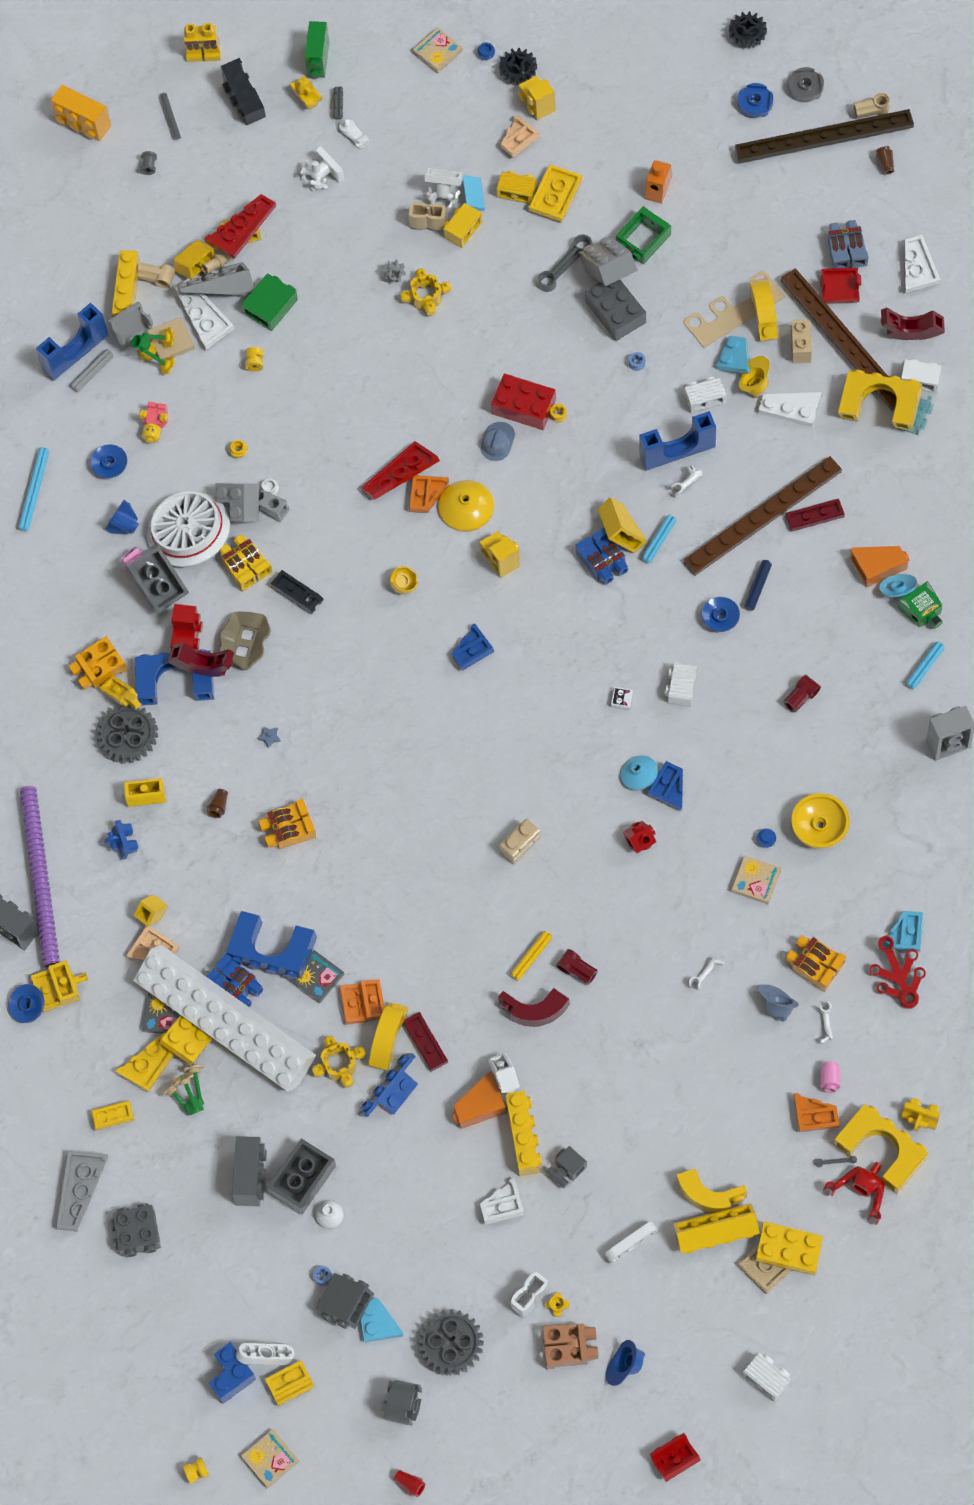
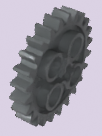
M128 704L127 708L121 705V709L118 710L114 706V712L112 713L108 710V717L102 716L103 722H98V726L101 728L96 729L97 735H99L96 737L97 741L100 742L98 744L99 748L103 749L104 755L108 754L109 759L115 756L116 762H119L122 758L124 764H126L127 759L134 763L135 757L140 761V755L143 754L147 757L146 751H153L151 744H157L154 738L158 737V733L155 732L158 730V727L154 725L156 721L155 718H152L151 712L146 714L145 708L141 710L139 707L133 709ZM123 722L121 726H115L116 723ZM136 723H142L140 727H133ZM115 740H121L120 743L113 744ZM135 740L140 741L139 744H137V745H132V742H133V741H135Z
M450 1309L448 1315L442 1310V1316L440 1317L434 1313L435 1320L427 1318L429 1325L423 1324L422 1328L425 1332H419V1336L423 1338L417 1340L418 1344L422 1345V1347L418 1348L419 1353H424L421 1359H428L426 1362L427 1367L433 1364V1372L439 1368L441 1375L448 1371L449 1376H451L452 1371H456V1374L459 1376L460 1369L467 1372V1365L474 1367L473 1360H480L477 1353H483V1350L478 1347L484 1345V1341L478 1340L483 1337V1333H477L480 1330V1325L473 1326L475 1319L473 1318L468 1321L469 1314L466 1313L462 1317L461 1310L456 1315L453 1314L452 1309ZM448 1325H455L457 1328L454 1332L446 1331ZM438 1330H441L450 1341L454 1340L455 1346L464 1355L461 1356L451 1344L448 1345L446 1338L438 1333ZM438 1338L442 1343L436 1347L432 1346L431 1341ZM463 1339L471 1341L467 1347L461 1346L460 1342ZM448 1353L456 1355L452 1361H447L445 1356Z

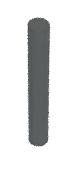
M161 93L160 97L175 140L181 138L167 93Z

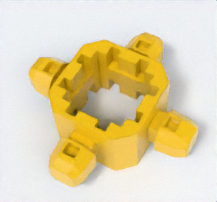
M421 268L416 270V277L410 282L411 291H403L400 293L402 302H411L413 300L416 308L420 310L425 309L426 314L431 316L436 313L435 307L439 306L442 301L441 293H449L451 285L447 281L438 284L436 276L432 274L427 275L426 271ZM430 285L435 290L434 297L429 295L422 299V297L417 295L418 287L422 289Z
M332 1035L324 1038L326 1049L321 1054L323 1064L320 1065L319 1063L313 1066L312 1072L314 1076L321 1077L327 1072L330 1080L336 1082L341 1080L345 1088L352 1087L354 1084L352 1075L355 1074L357 1069L355 1060L358 1059L359 1061L366 1056L364 1048L356 1047L351 1051L348 1044L343 1042L337 1044ZM339 1052L345 1053L350 1062L349 1067H344L338 1072L336 1070L332 1071L328 1063L329 1057L338 1055Z

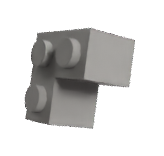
M216 483V502H230V521H259V484Z

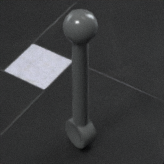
M851 1156L850 1158L824 1161L817 1159L815 1165L822 1167L825 1164L845 1162L854 1164L857 1162V1157Z

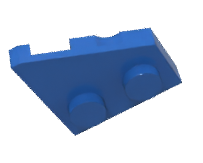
M474 623L468 635L462 638L460 645L452 652V658L463 671L494 653V648Z
M665 761L656 780L648 791V795L681 811L683 769Z

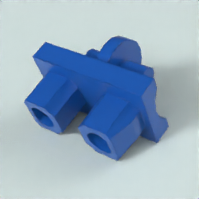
M116 820L114 822L115 826L111 829L112 831L107 833L108 838L104 840V844L106 847H111L112 851L118 850L120 859L123 860L127 859L128 854L137 852L138 844L136 840L127 841L126 837L133 834L131 823L122 824L121 820Z

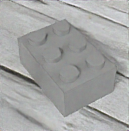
M605 237L599 243L588 245L579 252L585 271L604 286L637 271L631 251L612 237Z
M966 705L963 707L956 706L947 713H937L930 718L926 742L935 761L971 748L974 721Z

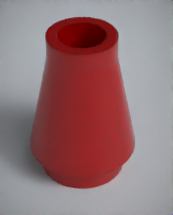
M399 1470L394 1476V1481L410 1496L419 1497L425 1488L426 1483L423 1482L422 1478Z

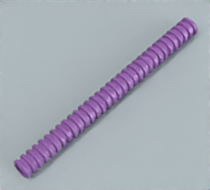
M25 786L20 789V798L23 805L22 813L24 816V826L26 827L27 848L29 849L30 871H32L31 881L34 888L39 938H41L39 940L40 948L42 949L43 966L48 968V966L60 962L59 954H57L59 950L56 943L57 938L55 937L56 928L54 926L55 921L53 920V909H51L53 906L51 903L52 899L50 898L48 871L46 870L47 861L44 853L45 848H43L44 839L41 831L42 826H40L41 817L38 809L39 804H37V789L33 786Z

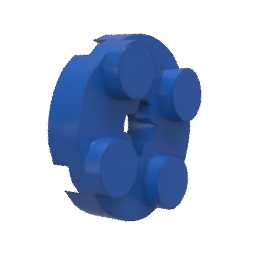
M748 84L738 94V107L741 114L750 117L767 116L773 107V93L763 84ZM754 98H758L759 102L754 103L751 100H754Z

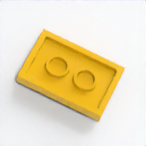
M550 164L529 206V211L563 222L583 180V175Z
M764 1221L755 1261L815 1275L823 1236Z

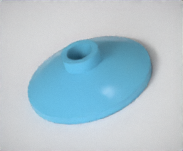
M909 574L890 576L881 582L879 586L880 592L889 597H902L917 587V579Z
M643 755L629 759L621 770L623 784L632 790H641L649 787L658 775L656 762L652 758Z

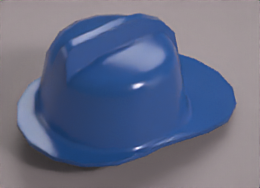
M625 1340L622 1342L607 1366L606 1380L611 1386L621 1384L628 1375L637 1374L642 1368L645 1353L636 1348L633 1341Z

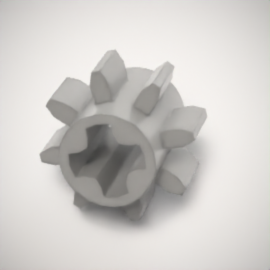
M397 259L395 262L388 260V266L383 267L384 271L387 272L384 275L385 278L388 279L390 277L392 283H394V280L401 282L402 275H406V272L402 270L405 267L404 263L399 265Z

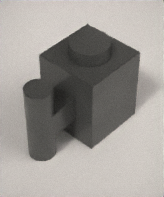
M568 1146L566 1149H561L556 1155V1166L560 1169L556 1171L551 1166L546 1173L562 1188H565L569 1182L564 1177L567 1175L574 1181L587 1168V1161L571 1146Z

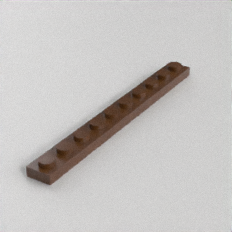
M796 268L781 277V282L856 370L864 371L866 374L879 373L883 377H889ZM875 390L890 410H894L897 397L888 390Z
M829 456L686 557L684 564L696 576L842 472V468Z

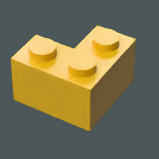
M537 75L519 84L518 96L521 102L526 103L529 114L531 116L534 115L536 120L556 111L555 91L547 79L541 81Z
M499 530L480 541L481 552L500 578L520 567V548L515 541H511L508 536H502Z

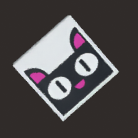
M614 687L611 707L630 710L633 690Z

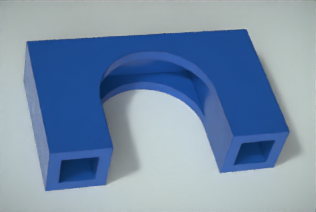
M89 303L77 313L80 327L75 337L67 345L61 348L48 337L36 347L42 370L54 381L109 336L103 314L92 303Z
M710 411L693 416L690 431L676 440L662 442L657 429L639 435V453L646 471L716 447V425Z
M200 649V651L211 653L210 650ZM160 653L159 655L143 654L135 657L136 693L138 694V701L142 704L141 706L158 704L157 683L160 676L167 670L177 668L168 663L169 653ZM190 673L193 677L195 701L214 700L213 677Z
M241 911L226 954L232 957V960L239 965L243 963L255 970H259V968L265 969L268 973L277 975V973L284 974L285 977L295 980L296 977L302 979L317 939L315 931L296 925L290 943L282 953L275 956H264L255 949V943L263 923L260 916Z

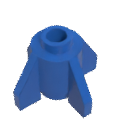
M126 500L122 501L115 514L109 520L105 528L107 531L116 534L135 532L139 523H137L138 518L129 502Z

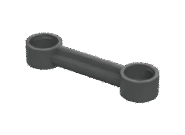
M578 235L574 239V247L550 271L540 273L538 285L542 291L551 292L556 288V280L580 256L579 252L584 250V248L577 247L579 242H587L589 245H592V240L588 235ZM544 278H551L554 281L550 285L541 283Z

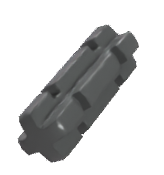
M336 86L333 91V118L337 120L343 118V88Z

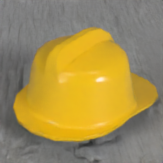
M756 356L748 361L750 373H742L739 381V388L756 398L767 389L769 384L767 375L770 369V362L765 356Z

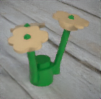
M193 1065L184 1068L183 1072L188 1073L173 1079L172 1081L175 1084L169 1086L162 1093L163 1097L167 1094L169 1096L173 1095L182 1106L184 1113L188 1111L190 1116L204 1110L202 1106L204 1101L197 1073L201 1072L200 1069L205 1068L204 1065ZM192 1077H194L197 1097H193L188 1084ZM184 1085L189 1099L185 1100L186 1104L177 1094L179 1090L177 1086Z

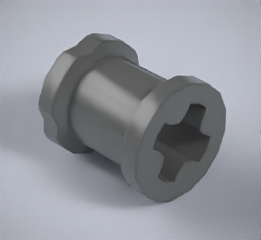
M145 151L141 154L143 161L140 166V172L152 175L156 172L154 164L157 160V154Z

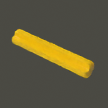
M543 931L513 969L511 976L515 980L519 981L551 941L552 935Z

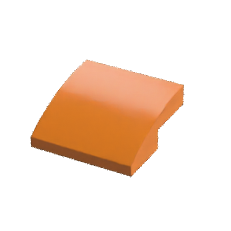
M380 979L360 981L359 984L340 985L339 994L345 1025L374 1021L381 1018L385 1006Z

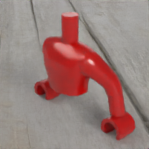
M875 1162L870 1170L857 1166L835 1183L827 1182L823 1192L825 1189H831L832 1193L830 1196H833L837 1189L847 1184L853 1178L851 1187L862 1196L869 1197L876 1191L873 1208L867 1219L875 1217L877 1219L875 1225H878L881 1219L879 1210L884 1195L885 1183L876 1174L882 1165Z

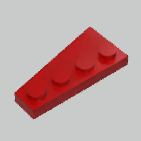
M260 194L247 204L243 211L233 215L230 221L225 225L219 226L212 235L206 236L204 238L205 242L235 259L275 209L276 202Z
M414 441L361 487L362 491L376 500L440 460L436 454Z

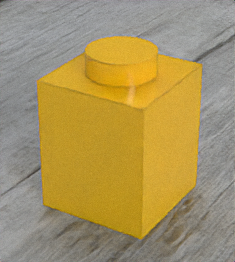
M153 894L140 901L133 916L149 927L161 921L168 905Z

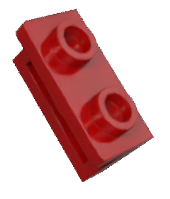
M685 1433L674 1437L671 1441L650 1453L653 1465L665 1482L701 1461L700 1456L689 1443Z

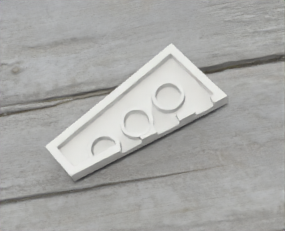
M177 287L175 288L206 350L234 330V325L204 293L180 292Z

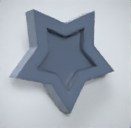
M264 727V733L258 739L266 742L268 747L274 742H280L281 740L277 736L278 727L274 729Z

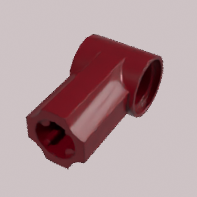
M805 674L797 682L796 688L783 700V703L791 712L796 713L808 699H813L817 695L821 686Z
M567 949L556 964L560 971L567 975L572 974L587 985L592 983L598 973L597 969L581 960V957L571 949Z

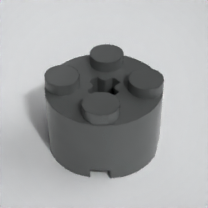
M390 1380L387 1387L389 1394L387 1400L383 1402L382 1412L386 1413L387 1421L412 1426V1421H416L419 1414L421 1399L418 1398V1392L422 1393V1387L419 1384Z

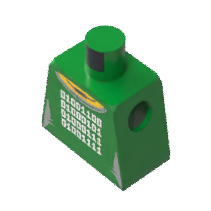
M928 581L899 600L898 609L919 627L929 622L936 629L943 623L938 616L942 612V603Z

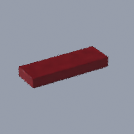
M838 498L787 512L785 517L790 531L793 532L843 518L845 513Z
M418 1012L405 1019L403 1024L430 1071L432 1072L447 1064L448 1059L421 1013Z

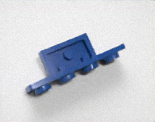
M406 1053L399 1057L396 1067L385 1075V1081L379 1084L373 1090V1096L361 1105L362 1110L359 1112L361 1117H368L378 1104L392 1115L397 1112L418 1085L416 1081L404 1072L416 1057L413 1053Z

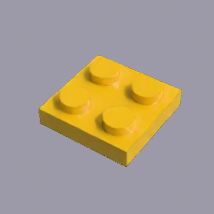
M181 1015L159 1043L192 1066L213 1038Z

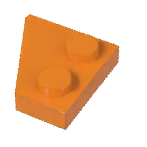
M414 476L410 512L429 513L449 484V477Z
M794 1093L799 1132L839 1128L837 1106L829 1103L825 1104L820 1100L809 1099L800 1096L801 1094Z

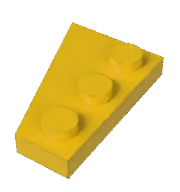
M166 1033L161 1034L147 1045L146 1049L137 1056H133L123 1067H119L115 1072L149 1093L175 1055L159 1043Z

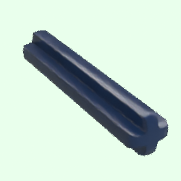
M762 560L744 604L747 610L753 611L756 607L772 566L769 560Z

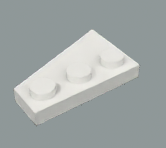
M923 235L905 239V293L940 284V277Z
M822 392L763 394L758 413L812 427Z

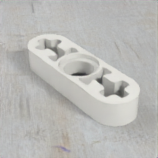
M652 1221L648 1222L605 1253L606 1258L611 1264L618 1261L658 1232V1228Z
M243 1343L236 1352V1358L240 1363L253 1365H288L295 1355L293 1348L287 1344ZM260 1351L268 1352L270 1357H264Z

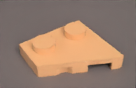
M518 115L514 116V122L508 128L507 135L501 142V148L513 158L540 137L539 132Z
M146 926L126 956L130 959L145 960L151 948L162 945L176 954L180 946L152 927Z

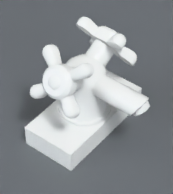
M321 146L315 150L317 160L320 163L314 160L311 162L312 168L308 166L309 160L306 159L300 170L303 181L306 179V174L311 175L312 179H314L310 180V184L314 185L311 187L312 191L328 188V185L324 184L327 181L324 177L329 173L338 182L344 179L343 169Z
M428 168L425 174V182L437 183L435 192H433L431 186L428 187V192H426V196L431 204H435L438 201L437 198L449 200L447 208L451 209L452 205L458 201L460 191L457 190L455 195L450 193V186L461 185L463 172Z

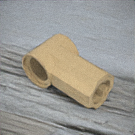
M878 93L874 98L854 102L856 117L887 114L890 110L889 96L886 93Z
M141 262L137 269L138 279L155 282L157 286L166 289L170 288L175 275V269L165 264L159 267Z

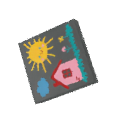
M313 950L302 979L296 977L295 980L289 979V981L320 1004L345 974L341 969Z
M149 993L142 1031L156 1034L167 1033L181 1015Z

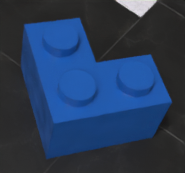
M231 1342L214 1353L216 1360L224 1371L209 1382L222 1404L256 1380L254 1373L248 1365L242 1364L237 1360V1350Z

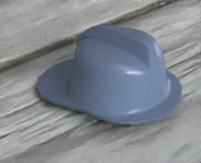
M495 422L487 428L481 446L482 453L487 459L500 461L508 456L515 438V431L510 424Z
M760 985L758 987L759 994L765 999L767 1013L781 1022L786 1021L793 1008L799 1006L797 1001L775 986Z

